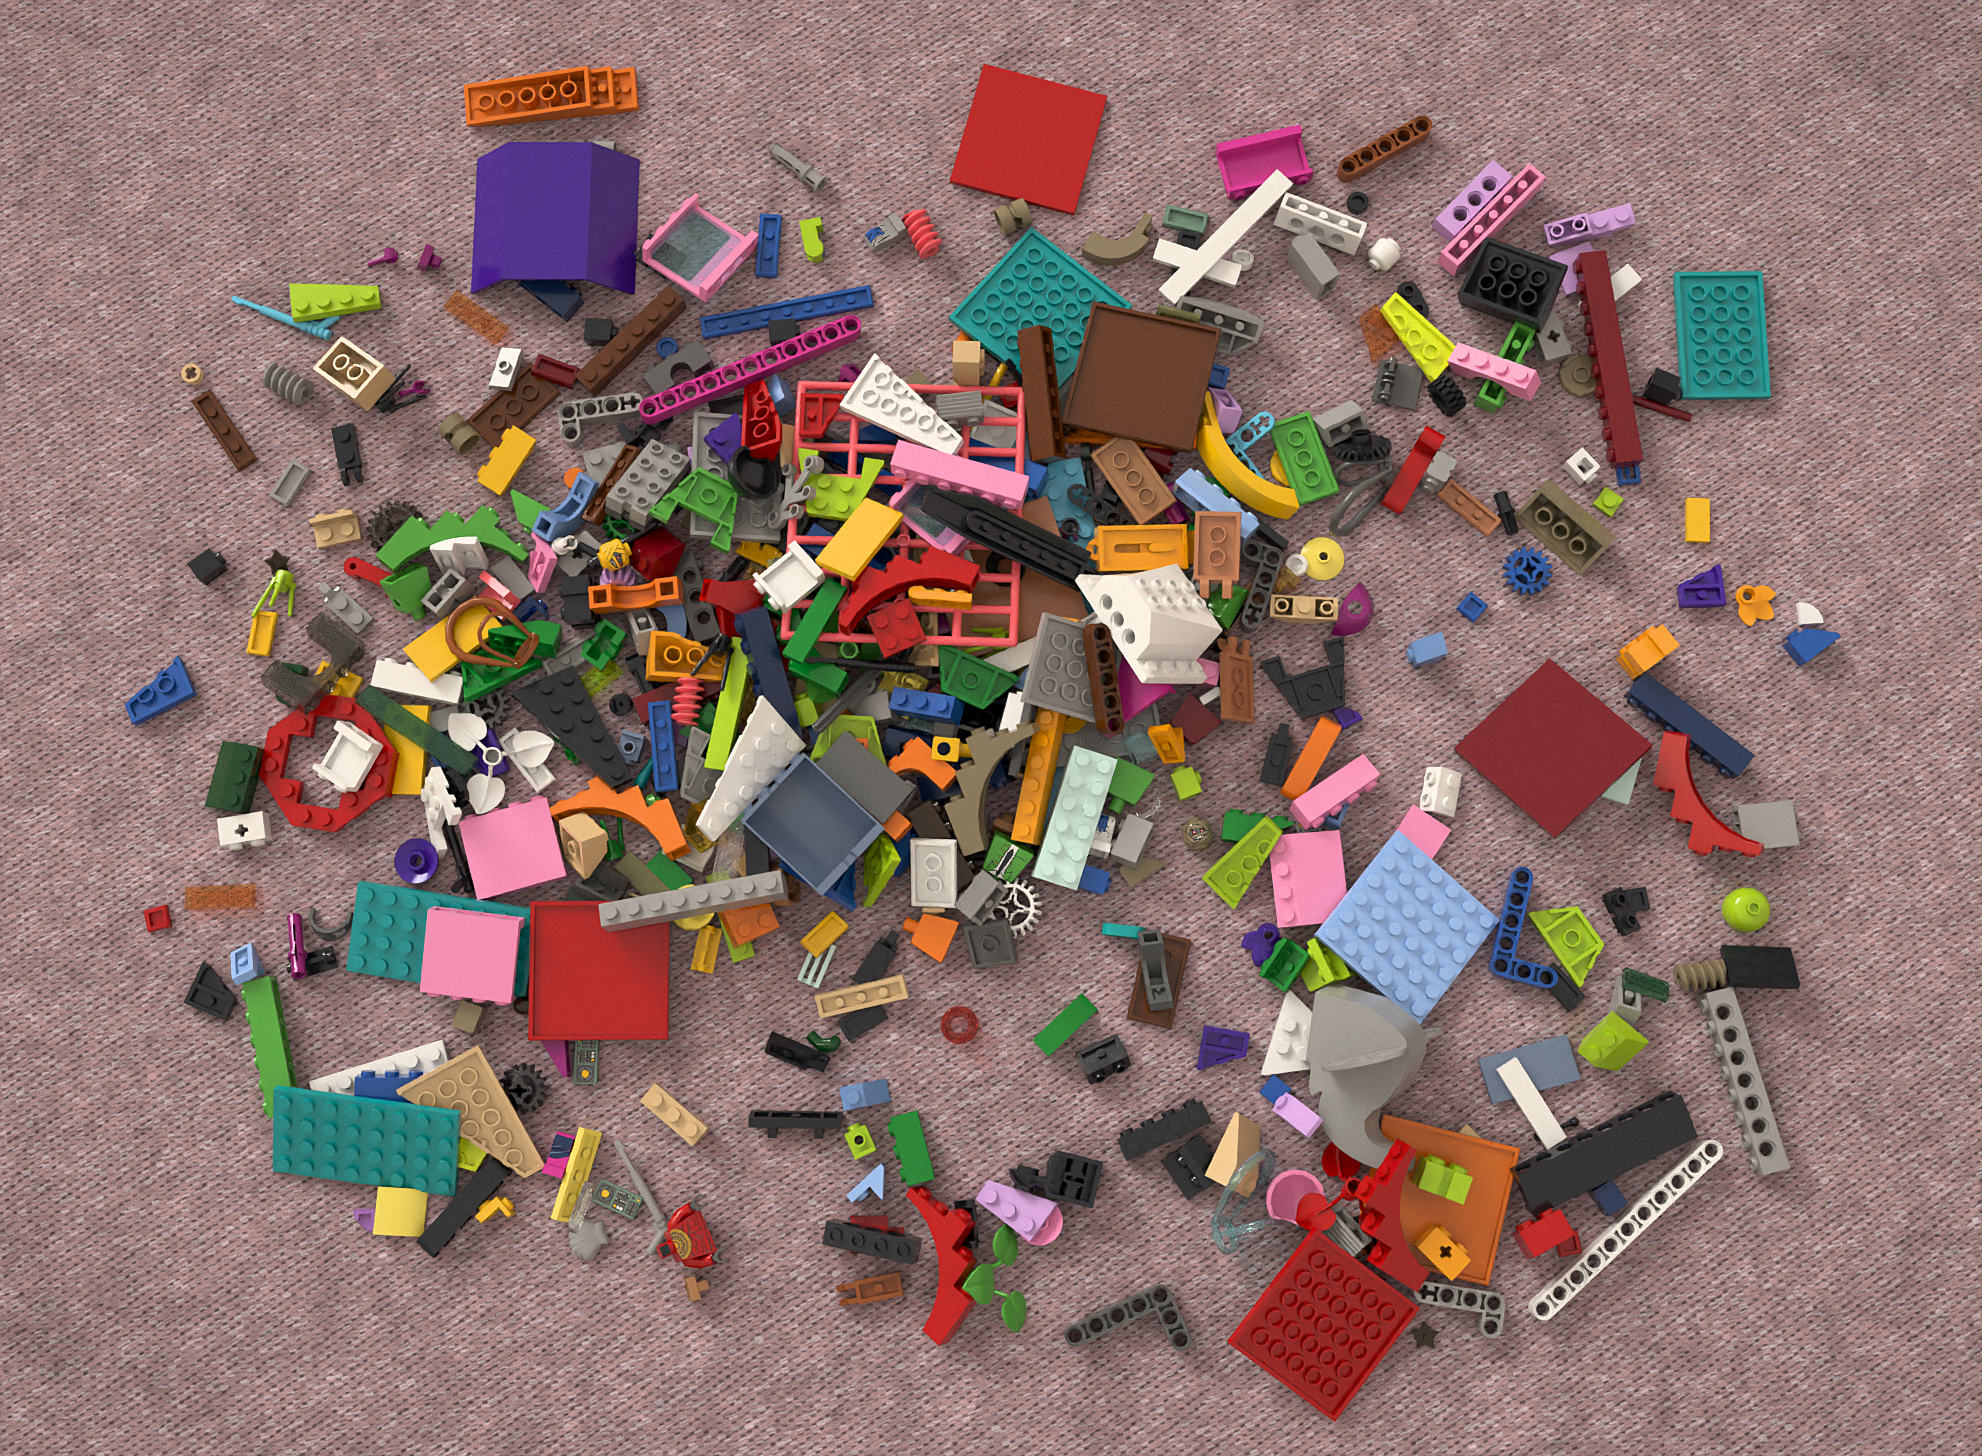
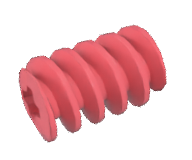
M926 209L912 211L901 219L908 230V235L912 237L911 241L915 244V249L919 252L921 259L935 255L940 250L938 246L942 244L941 239H935L939 235L938 232H931L935 228L934 224H928L931 218L929 216L924 217L927 214Z
M688 677L678 678L676 682L681 686L676 687L675 692L680 695L673 698L678 704L672 706V710L677 713L671 714V719L679 725H693L697 727L699 724L694 722L693 719L699 718L700 715L695 713L694 710L701 709L702 707L696 704V701L703 700V697L697 695V692L704 691V688L699 686V683L704 681Z

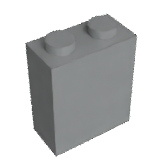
M1310 232L1304 236L1301 234L1294 238L1288 250L1289 253L1286 260L1315 300H1318L1335 288L1340 273Z
M1792 800L1738 805L1731 808L1735 832L1746 838L1764 843V850L1791 848L1799 845L1801 834L1800 830L1796 827L1797 810Z

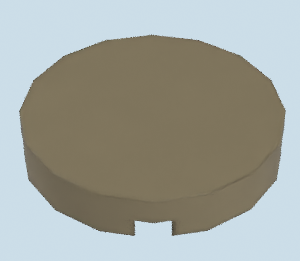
M1574 354L1568 357L1561 365L1559 381L1563 389L1569 394L1577 397H1586L1595 392L1596 381L1591 375V366L1593 365L1591 357Z

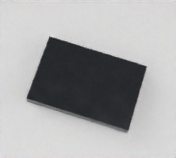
M1721 946L1720 953L1726 966L1729 987L1799 989L1800 981L1791 947Z

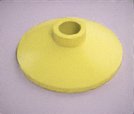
M1318 537L1308 541L1300 554L1308 562L1306 574L1316 580L1334 578L1339 574L1344 565V553L1341 547L1329 538ZM1325 554L1327 560H1321L1319 555Z

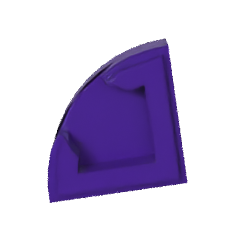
M1340 707L1332 710L1336 720L1342 725V730L1363 719L1358 712L1348 708Z

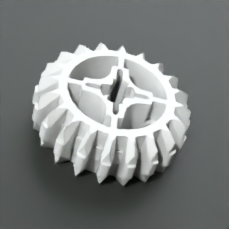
M1018 877L1014 879V884L1006 881V884L1003 886L1011 889L1010 896L1006 901H1000L997 907H995L1002 910L1006 918H1008V909L1004 908L1006 904L1009 905L1012 896H1014V906L1018 907L1016 912L1013 910L1014 913H1011L1009 919L1013 938H1017L1016 931L1020 930L1022 936H1025L1026 933L1023 929L1025 927L1032 931L1033 927L1029 923L1038 924L1039 920L1033 916L1041 915L1042 913L1040 910H1035V907L1042 906V902H1034V899L1039 897V893L1031 895L1034 886L1032 885L1026 889V880L1021 885H1018ZM1018 891L1028 898L1030 907H1025L1017 902ZM992 911L988 918H986V921L996 919ZM1016 914H1029L1024 922L1011 926L1013 917Z

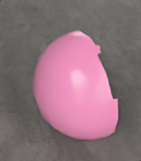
M1292 1169L1281 1172L1272 1179L1267 1188L1265 1202L1269 1215L1272 1218L1283 1219L1297 1225L1295 1218L1299 1201L1303 1196L1312 1192L1319 1193L1325 1197L1323 1186L1315 1176L1306 1171Z

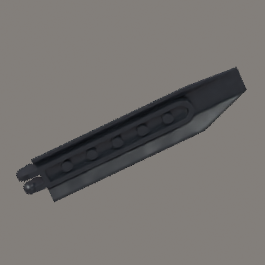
M930 489L926 491L921 511L959 535L1077 592H1080L1081 589L1075 580L1080 574L1099 575L1096 569L1088 566L1086 563L1092 552L976 495Z

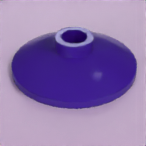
M421 838L405 841L398 848L394 859L398 875L406 882L414 884L429 880L435 874L439 863L436 848L432 843ZM419 857L422 858L421 865H417L416 863Z

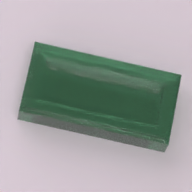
M1627 967L1624 968L1622 972L1623 988L1664 1003L1667 1002L1669 998L1668 982Z

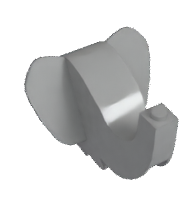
M1333 983L1315 992L1306 1060L1311 1063L1310 1093L1314 1095L1322 1091L1318 1114L1323 1119L1321 1125L1331 1141L1350 1157L1378 1169L1394 1144L1393 1141L1387 1139L1380 1131L1378 1123L1380 1111L1389 1101L1396 1098L1406 1089L1423 1063L1426 1053V1039L1442 1033L1441 1027L1422 1029L1420 1024L1410 1014L1387 997ZM1413 1157L1408 1167L1407 1173L1413 1169L1415 1164V1157Z

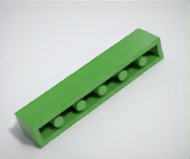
M268 976L243 982L244 989H242L241 993L244 1002L247 1003L246 1020L251 1025L250 1041L256 1051L254 1063L260 1072L261 1078L258 1083L265 1098L263 1110L268 1115V1118H273V1089L277 1085L298 1088L277 977Z

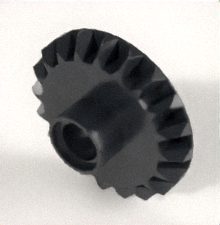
M1367 429L1353 431L1350 438L1335 444L1333 454L1336 458L1344 461H1370L1389 454L1392 446L1388 438L1377 436L1376 434L1372 435L1371 431Z

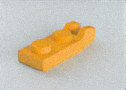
M915 585L910 587L908 591L909 601L915 605L971 610L973 605L972 594H968L967 591L963 590L946 592L940 588L926 590L923 586Z

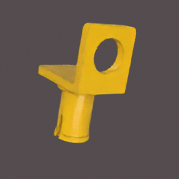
M938 736L933 738L932 759L958 762L960 757L973 758L968 744L961 743L959 738ZM941 742H946L950 745L951 750L947 755H940L937 751V747Z

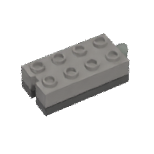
M651 439L608 493L605 513L620 521L624 518L629 521L628 525L645 532L655 519L648 515L650 508L654 505L656 506L665 495L671 493L688 476L691 458L681 454L680 446L677 443L673 442L666 446Z

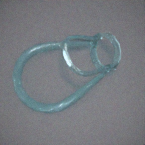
M1270 1149L1257 1151L1250 1156L1230 1178L1211 1221L1213 1231L1211 1236L1219 1250L1225 1255L1236 1252L1237 1235L1275 1223L1274 1218L1262 1219L1237 1227H1233L1231 1223L1257 1195L1272 1174L1276 1163L1275 1152ZM1267 1158L1265 1167L1258 1177L1256 1187L1251 1192L1249 1198L1244 1196L1229 1218L1221 1215L1246 1173L1254 1165ZM1220 1221L1225 1225L1227 1230L1222 1232L1219 1231ZM1228 1236L1230 1238L1229 1249L1223 1243V1237Z

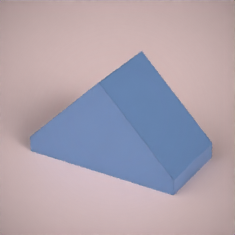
M773 374L768 390L778 416L781 418L795 409L796 403L789 384L777 374Z

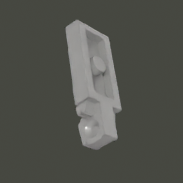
M323 582L318 587L327 596L323 600L326 605L358 635L375 620L338 586L333 590L328 584Z

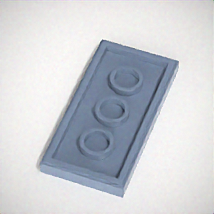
M1567 1034L1477 1059L1491 1104L1513 1099L1495 1069L1514 1057L1518 1059L1537 1091L1581 1079Z

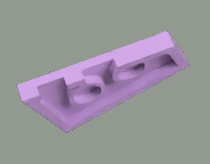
M988 1180L975 1198V1200L1030 1242L1033 1241L1059 1204Z

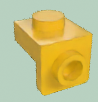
M498 1196L492 1201L489 1199L478 1208L480 1212L475 1217L480 1223H484L500 1209L507 1217H512L516 1214L513 1210L515 1206L509 1198Z

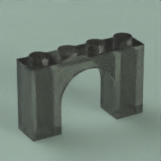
M322 612L306 627L310 639L325 648L332 655L331 663L327 669L315 676H301L275 660L260 676L263 686L305 715L311 710L314 711L319 706L321 699L334 690L339 679L346 677L350 672V667L355 662H359L365 655L364 641Z

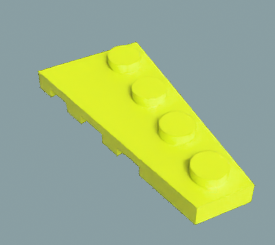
M1395 292L1380 311L1430 382H1433L1449 365L1448 359L1456 346Z

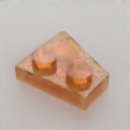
M1376 304L1359 317L1358 320L1364 333L1365 343L1369 349L1370 359L1374 363L1400 341V338Z

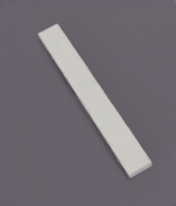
M1277 169L1158 290V293L1175 306L1180 296H1185L1292 187L1293 183Z

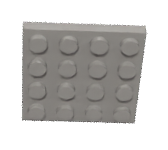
M1042 613L1020 702L1096 724L1082 637L1085 624L1050 613ZM1095 629L1094 636L1096 639L1099 636L1097 629ZM1112 638L1116 671L1118 675V670L1123 653L1121 652V650ZM1100 651L1098 653L1099 661L1102 660V654ZM1103 674L1101 677V681L1104 684L1106 678ZM1106 697L1105 706L1107 707L1109 705V699Z

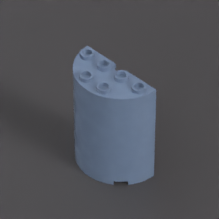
M797 752L789 761L791 766L787 770L785 768L782 769L773 778L776 783L772 787L770 785L766 786L757 795L760 800L755 805L750 803L741 812L744 817L740 821L822 896L885 828L804 752L801 755Z

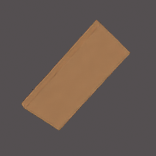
M1114 437L1090 454L1139 525L1147 524L1177 502L1135 441Z

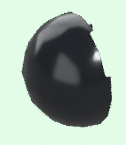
M743 445L730 457L727 466L728 481L734 491L741 497L756 501L765 500L777 492L779 486L778 471L773 461L768 458L757 459L750 455L751 449Z

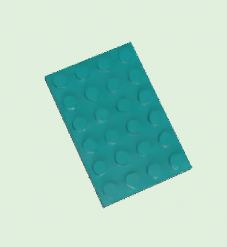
M1762 271L1675 272L1673 274L1678 371L1679 377H1681L1679 387H1681L1680 400L1769 399L1771 397Z

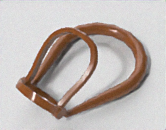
M489 597L471 598L459 604L449 615L445 626V641L451 653L461 661L472 664L510 667L520 670L530 658L539 642V636L533 632L530 633L507 606L499 600ZM484 605L499 611L492 612L483 619L477 631V638L484 650L509 662L465 653L458 647L454 639V628L457 620L465 611ZM493 616L505 617L528 637L519 648L514 659L491 649L484 643L482 631L485 624Z

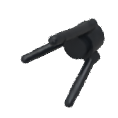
M407 364L396 375V380L375 403L383 414L387 411L392 414L400 408L426 398V395L423 394L394 405L397 401L393 394L405 384V381H401L395 387L393 386L411 368V364Z
M717 634L709 649L690 675L695 676L712 654L720 658L726 655L720 691H724L731 656L734 652V649L731 648L733 641L724 634Z

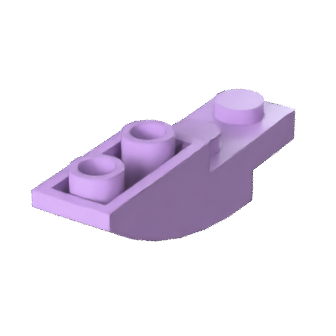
M1628 203L1589 215L1586 212L1545 224L1543 227L1548 245L1561 246L1611 236L1615 231L1635 226L1636 222L1631 204Z

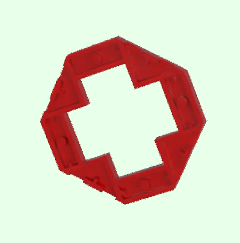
M318 693L268 730L259 776L292 826L338 833L350 821L357 819L368 811L373 804L389 795L397 749L389 741L385 731L377 719L373 717L364 700ZM318 716L356 722V727L384 745L367 774L364 791L342 792L338 809L300 804L304 782L284 779L292 736L314 738Z

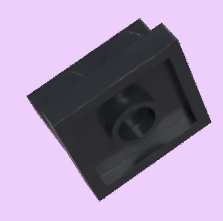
M1197 1135L1161 1160L1187 1200L1200 1191L1207 1190L1215 1182L1205 1176L1214 1156L1200 1135Z

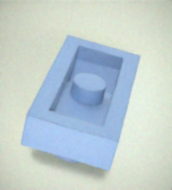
M252 943L231 952V975L236 986L265 973Z
M883 1163L876 1167L846 1195L852 1203L856 1199L861 1202L870 1193L867 1190L869 1187L881 1200H884L885 1166Z

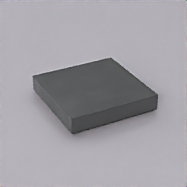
M1009 918L988 920L983 922L981 926L975 922L964 924L963 929L973 969L1018 962Z

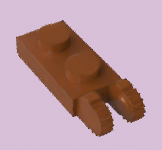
M900 1271L858 1279L851 1283L836 1286L837 1291L840 1292L853 1288L856 1291V1297H847L839 1300L840 1306L855 1303L859 1305L904 1295Z

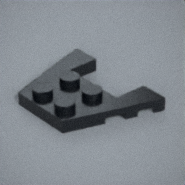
M1343 636L1323 643L1330 664L1287 677L1280 656L1260 662L1261 668L1301 720L1345 706Z

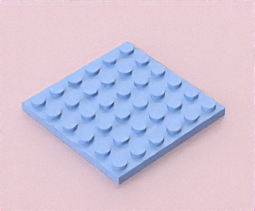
M1398 830L1394 832L1314 936L1379 994L1389 998L1421 1024L1500 920Z

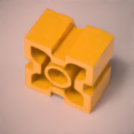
M1663 624L1658 628H1655L1653 625L1619 650L1621 655L1616 660L1633 680L1680 645Z

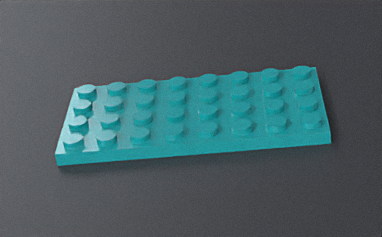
M363 880L358 881L346 971L421 983L428 909L434 906L524 917V927L520 929L514 995H517V998L528 995L530 908Z
M277 1085L273 1089V1171L374 1186L411 1188L424 1193L455 1197L458 1190L461 1111Z

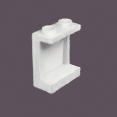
M795 540L788 545L789 552L760 575L757 573L753 574L755 579L753 585L760 594L766 593L769 597L768 602L776 611L780 609L783 614L787 613L826 581L823 571Z
M337 721L334 729L339 734L321 764L314 763L312 768L318 772L317 775L320 778L333 782L337 790L343 793H347V791L357 792L384 745L351 722Z

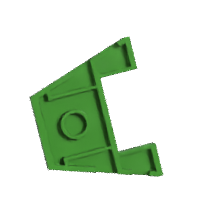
M698 467L679 483L678 487L671 493L665 495L656 506L654 505L650 508L648 515L667 524L676 506L679 505L719 526L709 546L728 555L738 494L728 481Z

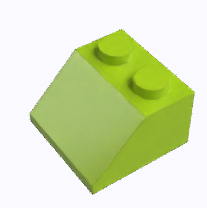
M1611 1011L1582 1039L1577 1052L1595 1067L1619 1071L1649 1041L1615 1012Z

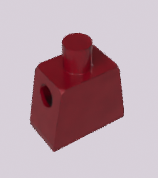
M1190 693L1169 724L1172 728L1182 727L1184 741L1192 747L1218 728L1221 721Z

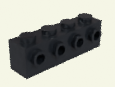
M1195 1098L1183 1103L1184 1108L1176 1112L1172 1108L1161 1113L1163 1117L1154 1121L1153 1118H1150L1140 1123L1141 1128L1135 1131L1131 1127L1120 1132L1121 1137L1116 1140L1125 1160L1129 1161L1211 1123L1203 1102H1196Z

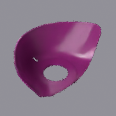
M1360 581L1344 599L1331 635L1347 636L1356 634L1364 630L1371 622L1374 612L1373 602L1367 588ZM1351 601L1361 603L1362 611L1359 614L1349 612L1348 605Z

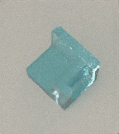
M1146 730L1125 739L1123 742L1136 766L1157 754V750Z

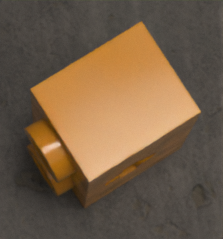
M1431 1225L1413 1245L1447 1279L1452 1281L1471 1261L1466 1256L1469 1252L1460 1243L1455 1245L1449 1239L1451 1234L1442 1226L1437 1228ZM1441 1246L1446 1248L1445 1250L1448 1253L1446 1256L1441 1254L1439 1249Z

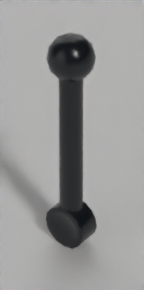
M1573 1117L1569 1122L1560 1125V1127L1564 1129L1569 1126H1578L1579 1120ZM1534 1133V1140L1540 1141L1536 1133Z

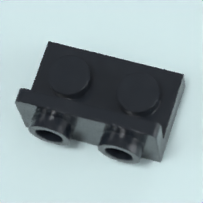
M1118 1034L1076 1052V1056L1090 1085L1103 1082L1108 1076L1122 1073L1131 1066L1128 1054Z

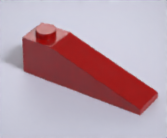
M762 379L744 386L741 446L744 445L750 448V455L754 458H768L774 462L782 444V423L766 382Z

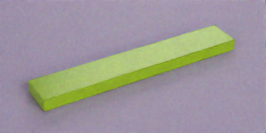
M732 637L733 643L731 648L734 649L730 660L725 689L720 692L704 768L724 772V766L734 746L749 677L746 667L748 660L741 650L740 643L742 639L740 637Z

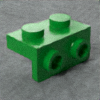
M1284 937L1275 944L1273 954L1262 964L1259 976L1269 980L1279 989L1288 993L1311 957L1307 950L1293 940Z

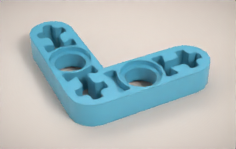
M1266 411L1258 413L1225 440L1227 445H1235L1233 451L1237 456L1240 453L1243 455L1238 458L1240 462L1247 461L1249 470L1252 472L1255 470V474L1264 480L1266 479L1245 451L1275 427L1274 416ZM1262 417L1266 419L1270 417V420L1268 421L1269 426H1261L1258 429L1261 431V433L1258 435L1257 431L1253 427H1251V425L1255 424V426L1257 427L1262 423V421L1260 420ZM1245 430L1253 432V439L1250 442L1242 440L1241 435Z

